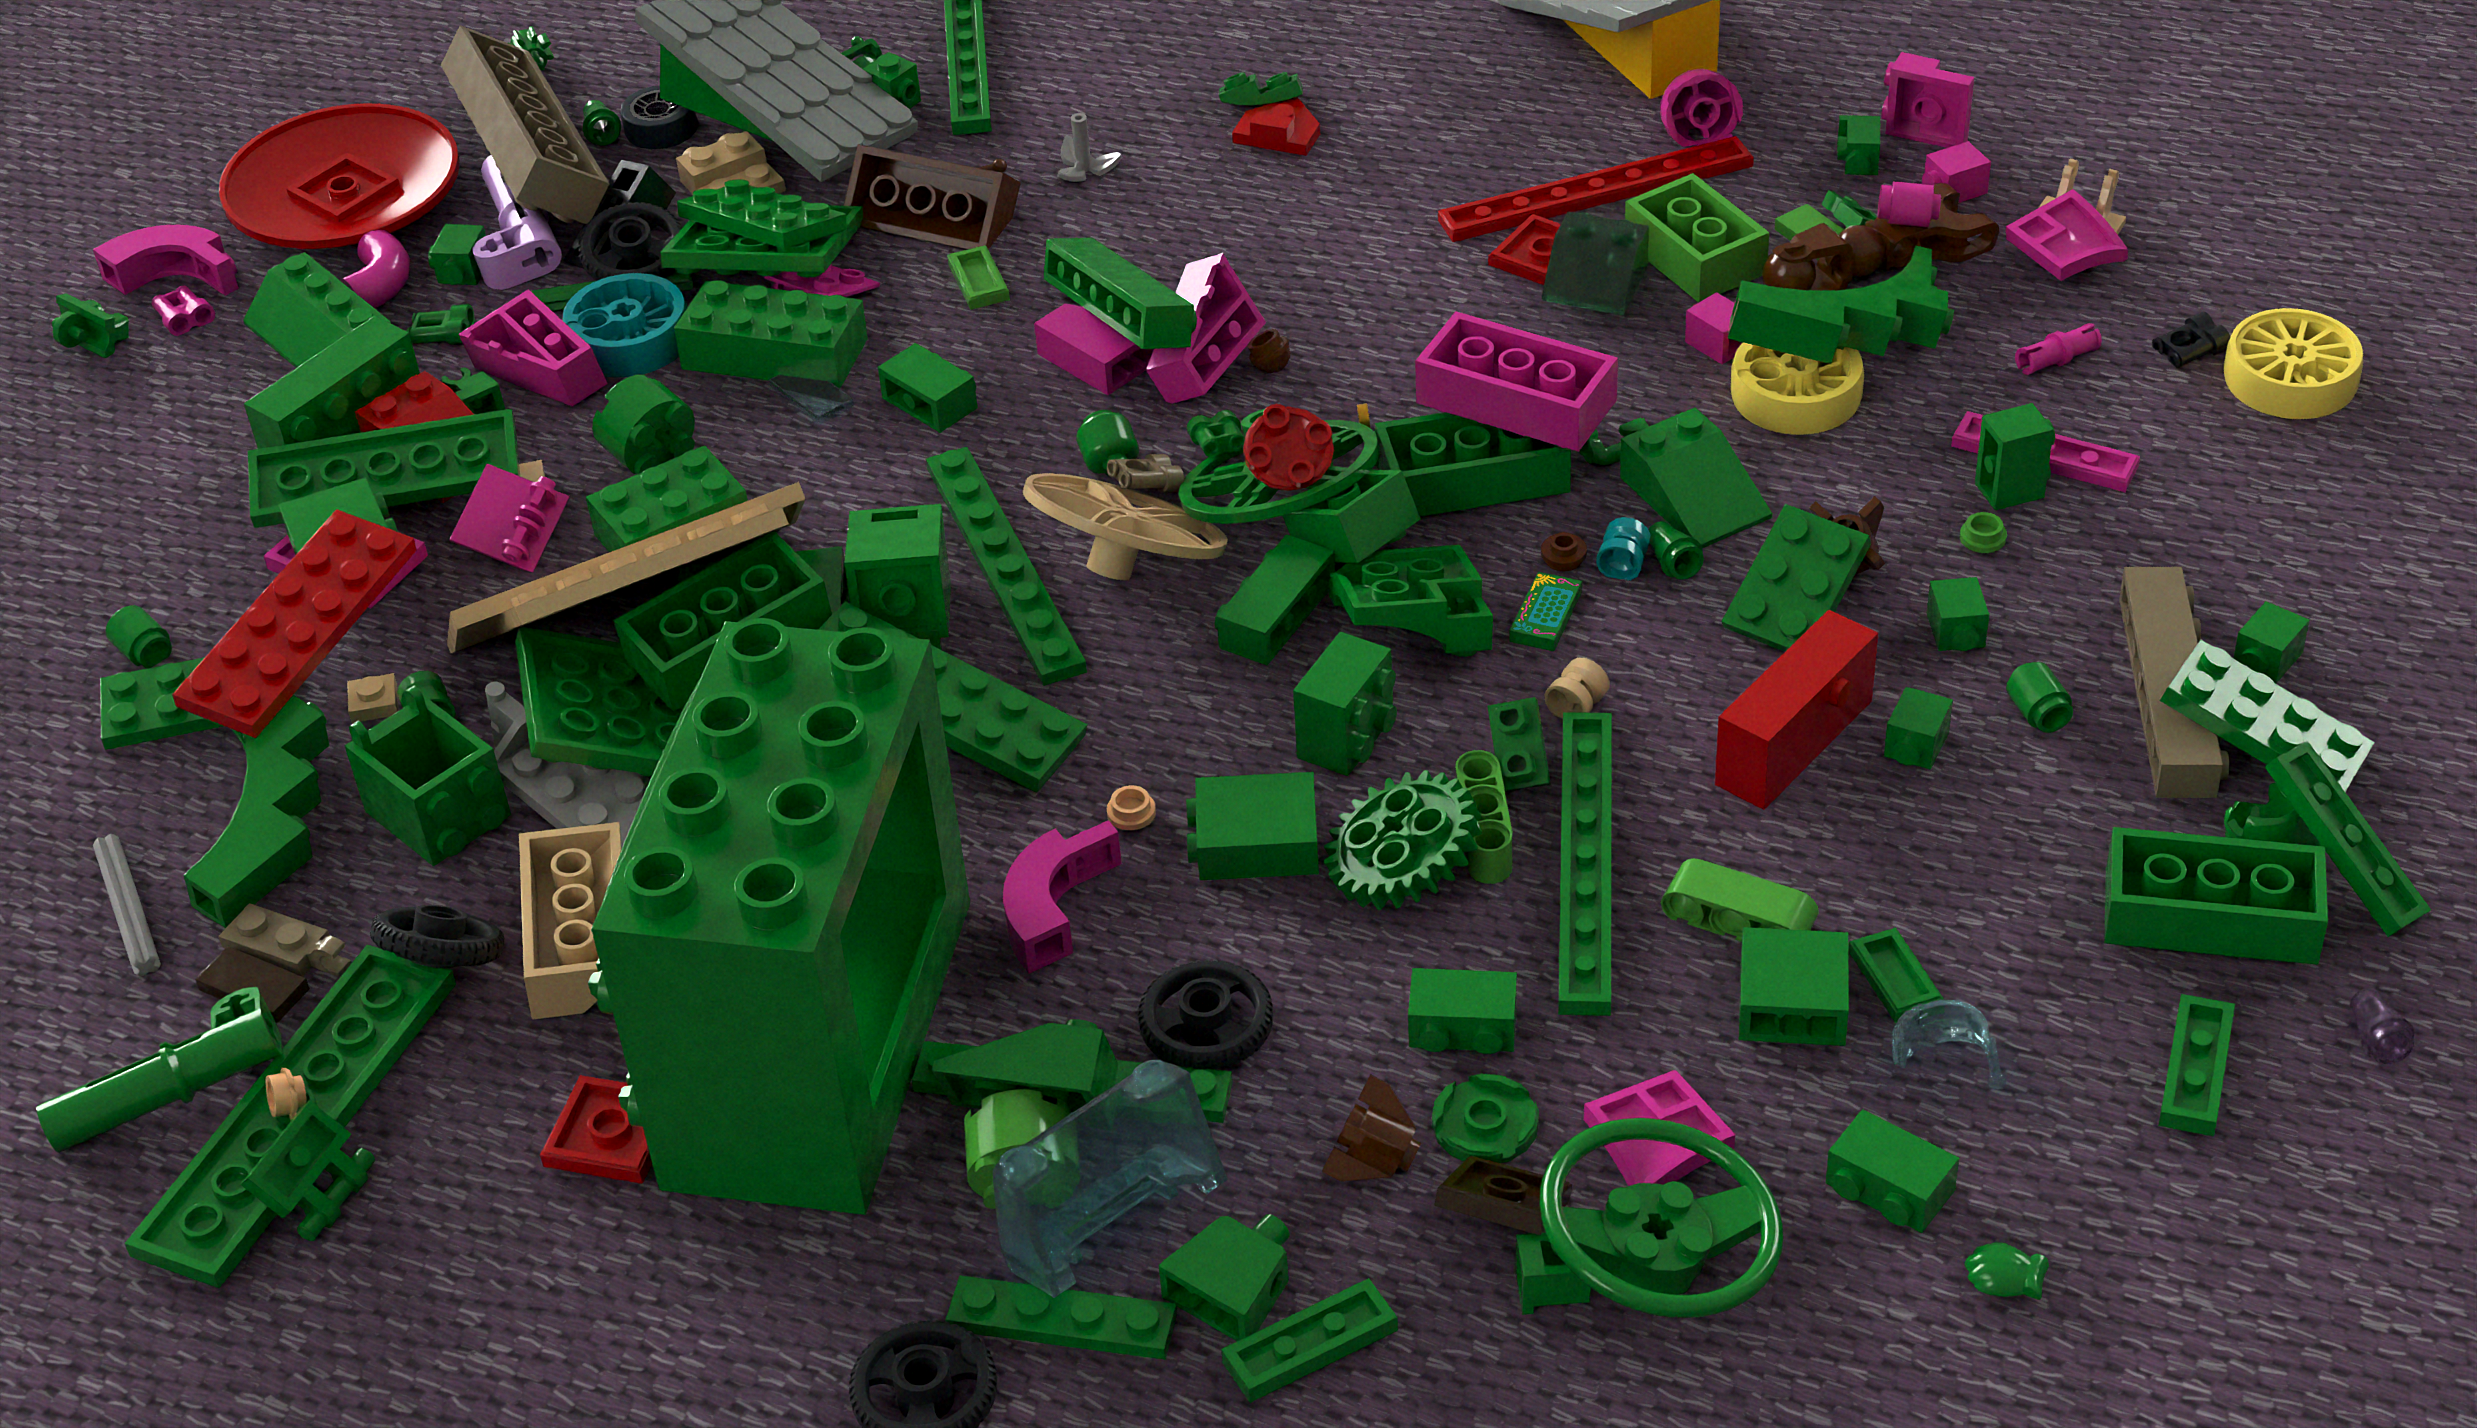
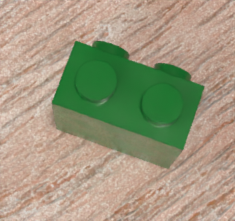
M366 477L278 504L295 555L336 509L397 531L393 518H389V512L382 492L373 494Z
M1743 927L1740 962L1739 1040L1845 1046L1849 1014L1848 932Z

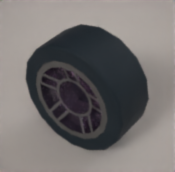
M651 86L638 90L628 96L621 105L620 114L625 136L630 143L640 148L652 150L673 147L690 139L697 130L696 112L661 99L660 86Z

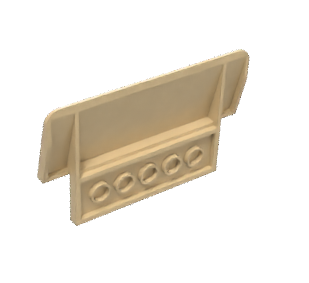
M794 483L451 611L447 640L450 653L459 651L679 568V566L690 564L767 535L772 531L793 525L797 522L805 502V496L800 483Z

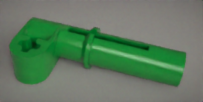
M257 987L243 988L219 1000L210 1011L211 1029L175 1045L168 1042L159 1044V1052L37 1105V1115L40 1124L53 1149L60 1153L180 1099L185 1104L192 1102L196 1092L282 1055L281 1032Z

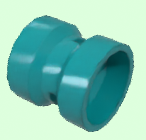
M1622 517L1611 521L1606 528L1603 543L1596 557V565L1599 571L1605 577L1630 581L1636 578L1641 571L1644 555L1650 544L1651 535L1648 528L1634 518Z

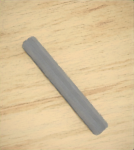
M108 834L105 838L98 837L93 844V848L134 974L144 976L148 972H155L159 969L161 963L119 837L114 834Z

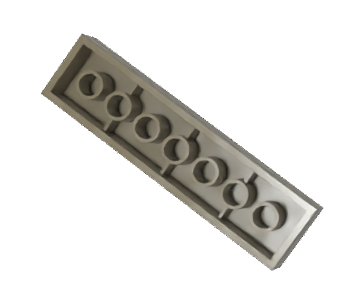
M460 25L441 63V67L448 77L449 83L457 93L458 99L466 109L467 115L475 125L477 133L480 134L484 141L486 149L493 157L496 167L502 173L505 183L511 189L515 201L529 210L536 211L539 207L550 211L556 218L566 223H573L576 220L588 224L592 220L610 183L530 52Z

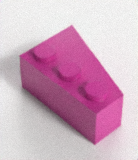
M1223 253L1186 264L1176 290L1178 295L1194 305L1197 325L1191 335V347L1154 349L1146 368L1150 378L1168 403L1173 404L1205 395L1251 339L1266 324L1263 316Z
M529 289L458 334L476 369L567 405H576L608 384L591 346Z

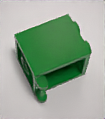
M941 504L849 511L844 564L850 604L919 639H930L932 646L942 650L941 638L949 637L951 580Z
M412 686L404 692L408 704L406 707L368 731L360 721H356L349 726L352 741L344 746L365 812L434 867L447 857L460 853L465 845L486 831L499 827L504 819L511 815L494 749L424 696L416 686Z

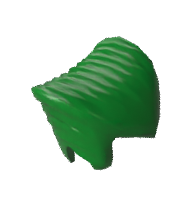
M2276 782L2269 785L2268 803L2258 804L2235 801L2233 808L2230 806L2225 811L2224 824L2226 830L2225 837L2321 846L2292 804L2278 788Z

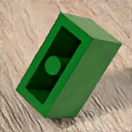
M914 343L878 366L882 398L939 433L978 408L974 377L966 370H961L941 358L938 354L932 353L917 343Z
M2033 403L1982 415L1975 485L1995 511L2045 498L2046 483L2051 476L2049 461L2051 446L2055 443V430L2051 421L2045 419Z
M1412 968L1408 1008L1409 1047L1423 1048L1430 1052H1440L1445 1049L1476 1050L1482 1054H1494L1498 1051L1514 1052L1517 972Z
M1862 1109L1829 1149L1825 1183L1832 1186L1841 1197L1851 1201L1859 1200L1880 1211L1889 1222L1898 1226L1907 1225L1923 1233L1955 1191L1959 1157Z

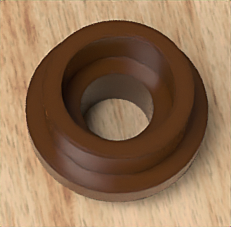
M1567 532L1552 535L1546 538L1541 545L1542 559L1550 568L1557 571L1574 570L1580 566L1587 556V545L1584 540Z

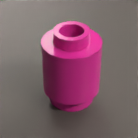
M1895 181L1892 182V185H1881L1877 218L1887 219L1888 224L1929 227L1931 219L1938 220L1941 194H1934V185Z

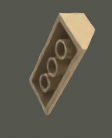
M619 822L519 833L523 967L532 1020L583 1014L597 1002V999L591 995L588 985L591 974L598 972L596 963L599 958L591 928L602 905L606 889L622 850Z

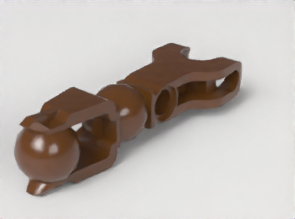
M1938 183L1934 185V194H1941L1938 220L1931 219L1929 227L1888 224L1887 219L1876 218L1874 221H1866L1865 225L1849 226L1838 234L1827 224H1818L1796 234L1790 242L1778 245L1772 250L1773 253L1767 257L1762 268L1763 283L1773 287L1799 290H1846L1852 278L1868 277L1879 268L1886 271L1891 266L1897 268L1905 267L1911 260L1915 245L1932 249V259L1947 262H1963L1994 248L1999 235V225L1984 213L1958 214L1960 193L1947 183ZM1981 234L1976 239L1972 241H1967V238ZM1819 258L1817 265L1815 267L1813 259Z

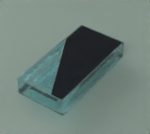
M777 375L769 379L770 387L818 425L854 407L853 399L830 381Z

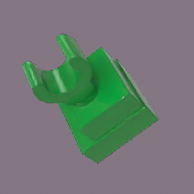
M463 367L461 368L463 378L459 380H450L447 376H442V382L456 393L473 414L505 410L499 384L484 371L471 375L470 370Z

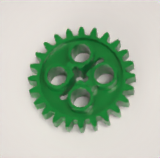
M1424 770L1418 779L1414 781L1411 774L1405 772L1401 783L1395 785L1389 777L1385 781L1384 790L1378 792L1375 788L1369 787V798L1365 802L1359 799L1351 801L1356 809L1353 813H1340L1338 815L1343 826L1329 830L1334 841L1324 845V849L1329 855L1324 860V863L1330 872L1328 874L1338 890L1343 892L1348 901L1355 898L1360 907L1364 908L1372 901L1376 909L1381 910L1387 901L1391 899L1397 909L1401 907L1404 898L1409 895L1415 903H1418L1421 899L1422 890L1428 888L1436 894L1439 892L1437 881L1441 878L1449 881L1455 880L1456 878L1451 869L1454 866L1462 867L1469 864L1463 853L1478 849L1473 837L1482 834V829L1478 824L1482 816L1467 788L1462 787L1457 778L1449 781L1445 773L1441 772L1433 779L1428 770Z

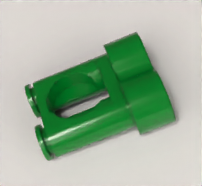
M470 304L453 305L451 310L413 313L412 328H407L411 342L418 344L447 341L449 345L463 344L458 334L474 324L475 315L473 307Z
M1230 410L1219 411L1212 418L1198 415L1190 419L1187 424V433L1196 445L1201 446L1203 452L1208 457L1243 450L1245 437L1241 432V423L1235 413Z

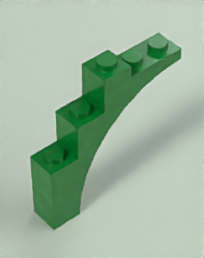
M1915 245L1910 262L1901 272L1886 281L1866 287L1838 291L1799 290L1741 280L1730 317L1728 339L1831 364L1836 348L1843 350L1844 347L1884 356L1888 342H1896L1897 339L1935 349L1940 333L1947 335L1950 330L1954 310L1948 308V291L1937 289V286L1934 285L1938 267L1932 266V249Z
M295 695L287 701L257 738L231 729L242 743L247 757L243 793L230 823L218 840L183 875L191 906L224 928L249 903L255 905L313 857L309 841L310 831L301 818L322 802L317 782L319 776L310 761L330 745L326 730L327 720L324 713L314 703H305Z

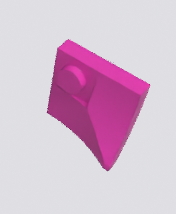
M2073 189L2006 226V239L2060 281L2097 265L2124 262L2128 259V248L2115 230L2086 199Z
M1676 1070L1584 1104L1583 1120L1590 1128L1619 1119L1652 1118L1687 1125L1717 1138L1732 1149L1735 1146V1133ZM1629 1140L1604 1146L1628 1186L1638 1183L1664 1185L1667 1182L1678 1181L1683 1176L1711 1161L1691 1150L1658 1141Z

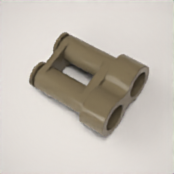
M1148 454L1144 459L1109 460L1107 463L1109 477H1114L1118 480L1122 489L1157 488L1160 492H1179L1180 485L1184 482V474L1181 467L1178 465L1172 466L1170 458L1166 454Z

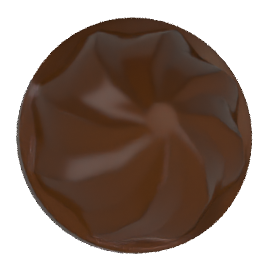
M1277 329L1261 332L1252 338L1247 345L1251 352L1249 355L1251 363L1267 373L1282 371L1291 357L1289 341L1285 336H1280Z

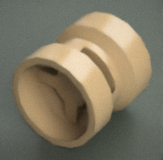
M1587 658L1573 659L1563 670L1561 677L1556 679L1546 690V705L1553 715L1562 719L1563 712L1590 713L1593 709V704L1599 702L1609 690L1610 681L1606 672L1594 661Z

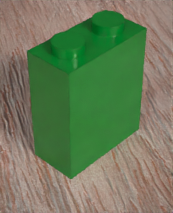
M1314 772L1195 778L1196 798H1187L1186 805L1188 828H1196V833H1187L1188 863H1198L1199 880L1319 874Z

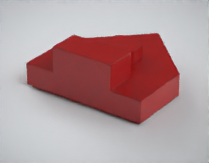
M1294 97L1247 110L1233 130L1232 140L1236 144L1307 156L1320 135V123L1300 99Z

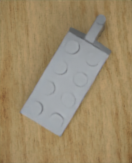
M495 681L487 684L485 692L495 746L494 753L503 785L556 829L619 822L621 847H623L650 780L646 776L635 772L615 769L601 770L588 765L568 762L554 763L541 758L531 757L524 706L505 692V687L501 682Z

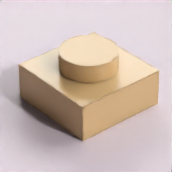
M394 673L347 681L348 713L352 723L390 717L398 712L397 682Z

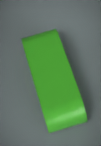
M1484 750L1468 751L1462 754L1456 761V778L1463 788L1468 789L1477 804L1476 807L1482 816V819L1478 821L1482 834L1473 837L1478 849L1465 852L1466 859L1469 862L1467 868L1470 876L1476 881L1494 884L1507 879L1512 873V828L1501 767L1497 757L1490 752Z
M1695 858L1688 859L1681 864L1661 900L1662 910L1670 919L1676 921L1677 918L1688 920V925L1722 936L1728 933L1736 936L1735 940L1741 942L1743 927L1811 930L1819 914L1815 901L1802 891Z

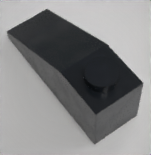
M621 160L609 180L610 184L594 216H597L600 212L602 213L605 209L608 210L609 207L630 202L650 203L652 206L657 205L667 210L676 192L650 166ZM648 223L650 231L657 226L655 224ZM586 224L583 225L563 260L568 264L583 269L584 267L579 256L578 242ZM609 230L597 240L594 246V255L604 254L612 249Z

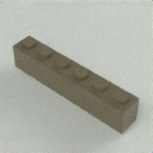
M2124 567L2119 602L2156 798H2217L2220 780H2227L2229 774L2228 752L2219 748L2221 737L2159 701L2201 639L2199 617H2192L2194 610L2193 586H2186L2182 567Z

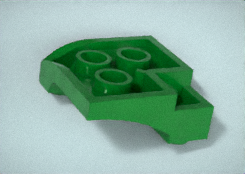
M1461 545L1375 551L1363 563H1346L1336 572H1330L1329 596L1334 606L1346 609L1354 625L1391 626L1419 632L1435 638L1440 642L1446 653L1456 656H1472L1477 651L1492 650L1493 614L1482 598V578Z

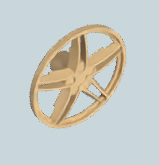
M1042 473L1029 476L1023 488L1024 497L1040 511L1067 525L1095 535L1086 567L1108 578L1129 580L1139 549L1180 558L1214 559L1224 554L1228 539L1226 535L1212 523L1190 517L1183 508L1139 491L1122 489L1119 485L1073 475ZM1131 504L1138 505L1143 508L1133 507ZM1192 533L1201 534L1209 541L1210 545Z

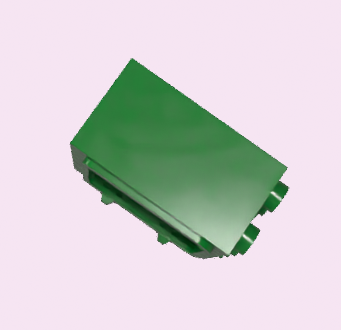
M767 618L750 619L741 623L725 621L702 676L693 689L650 779L618 857L602 905L591 928L599 958L596 963L598 972L591 974L588 981L591 995L597 999L600 1012L614 1015L628 1068L626 1076L628 1086H624L621 1089L618 1098L621 1108L628 1114L630 1125L643 1127L658 1187L661 1191L862 1215L867 1213L970 905L930 640L888 636L881 630L868 627L855 628L846 632L785 627L780 622Z

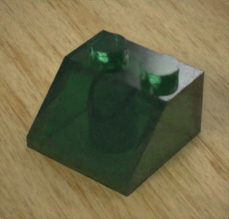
M1568 211L1555 234L1542 291V300L1624 315L1648 267L1649 226L1633 223L1629 220H1614L1592 216L1585 212L1575 213Z

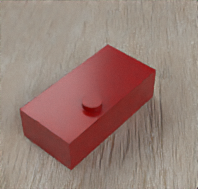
M1831 610L1823 614L1718 717L1715 785L1765 810L1872 702L1878 632Z

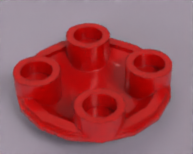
M1281 404L1270 405L1246 432L1243 445L1246 466L1257 480L1270 488L1285 491L1307 488L1320 480L1331 466L1334 453L1331 427L1326 421L1321 420V418L1305 409L1285 407Z

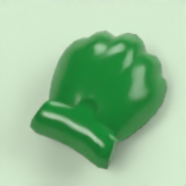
M1994 1242L1977 1247L1973 1254L1969 1255L1964 1262L1966 1269L1969 1271L1968 1280L1980 1292L2001 1297L2026 1295L2037 1300L2042 1298L2043 1280L2049 1268L2048 1258L2044 1255L2033 1254L2030 1257L2014 1246Z

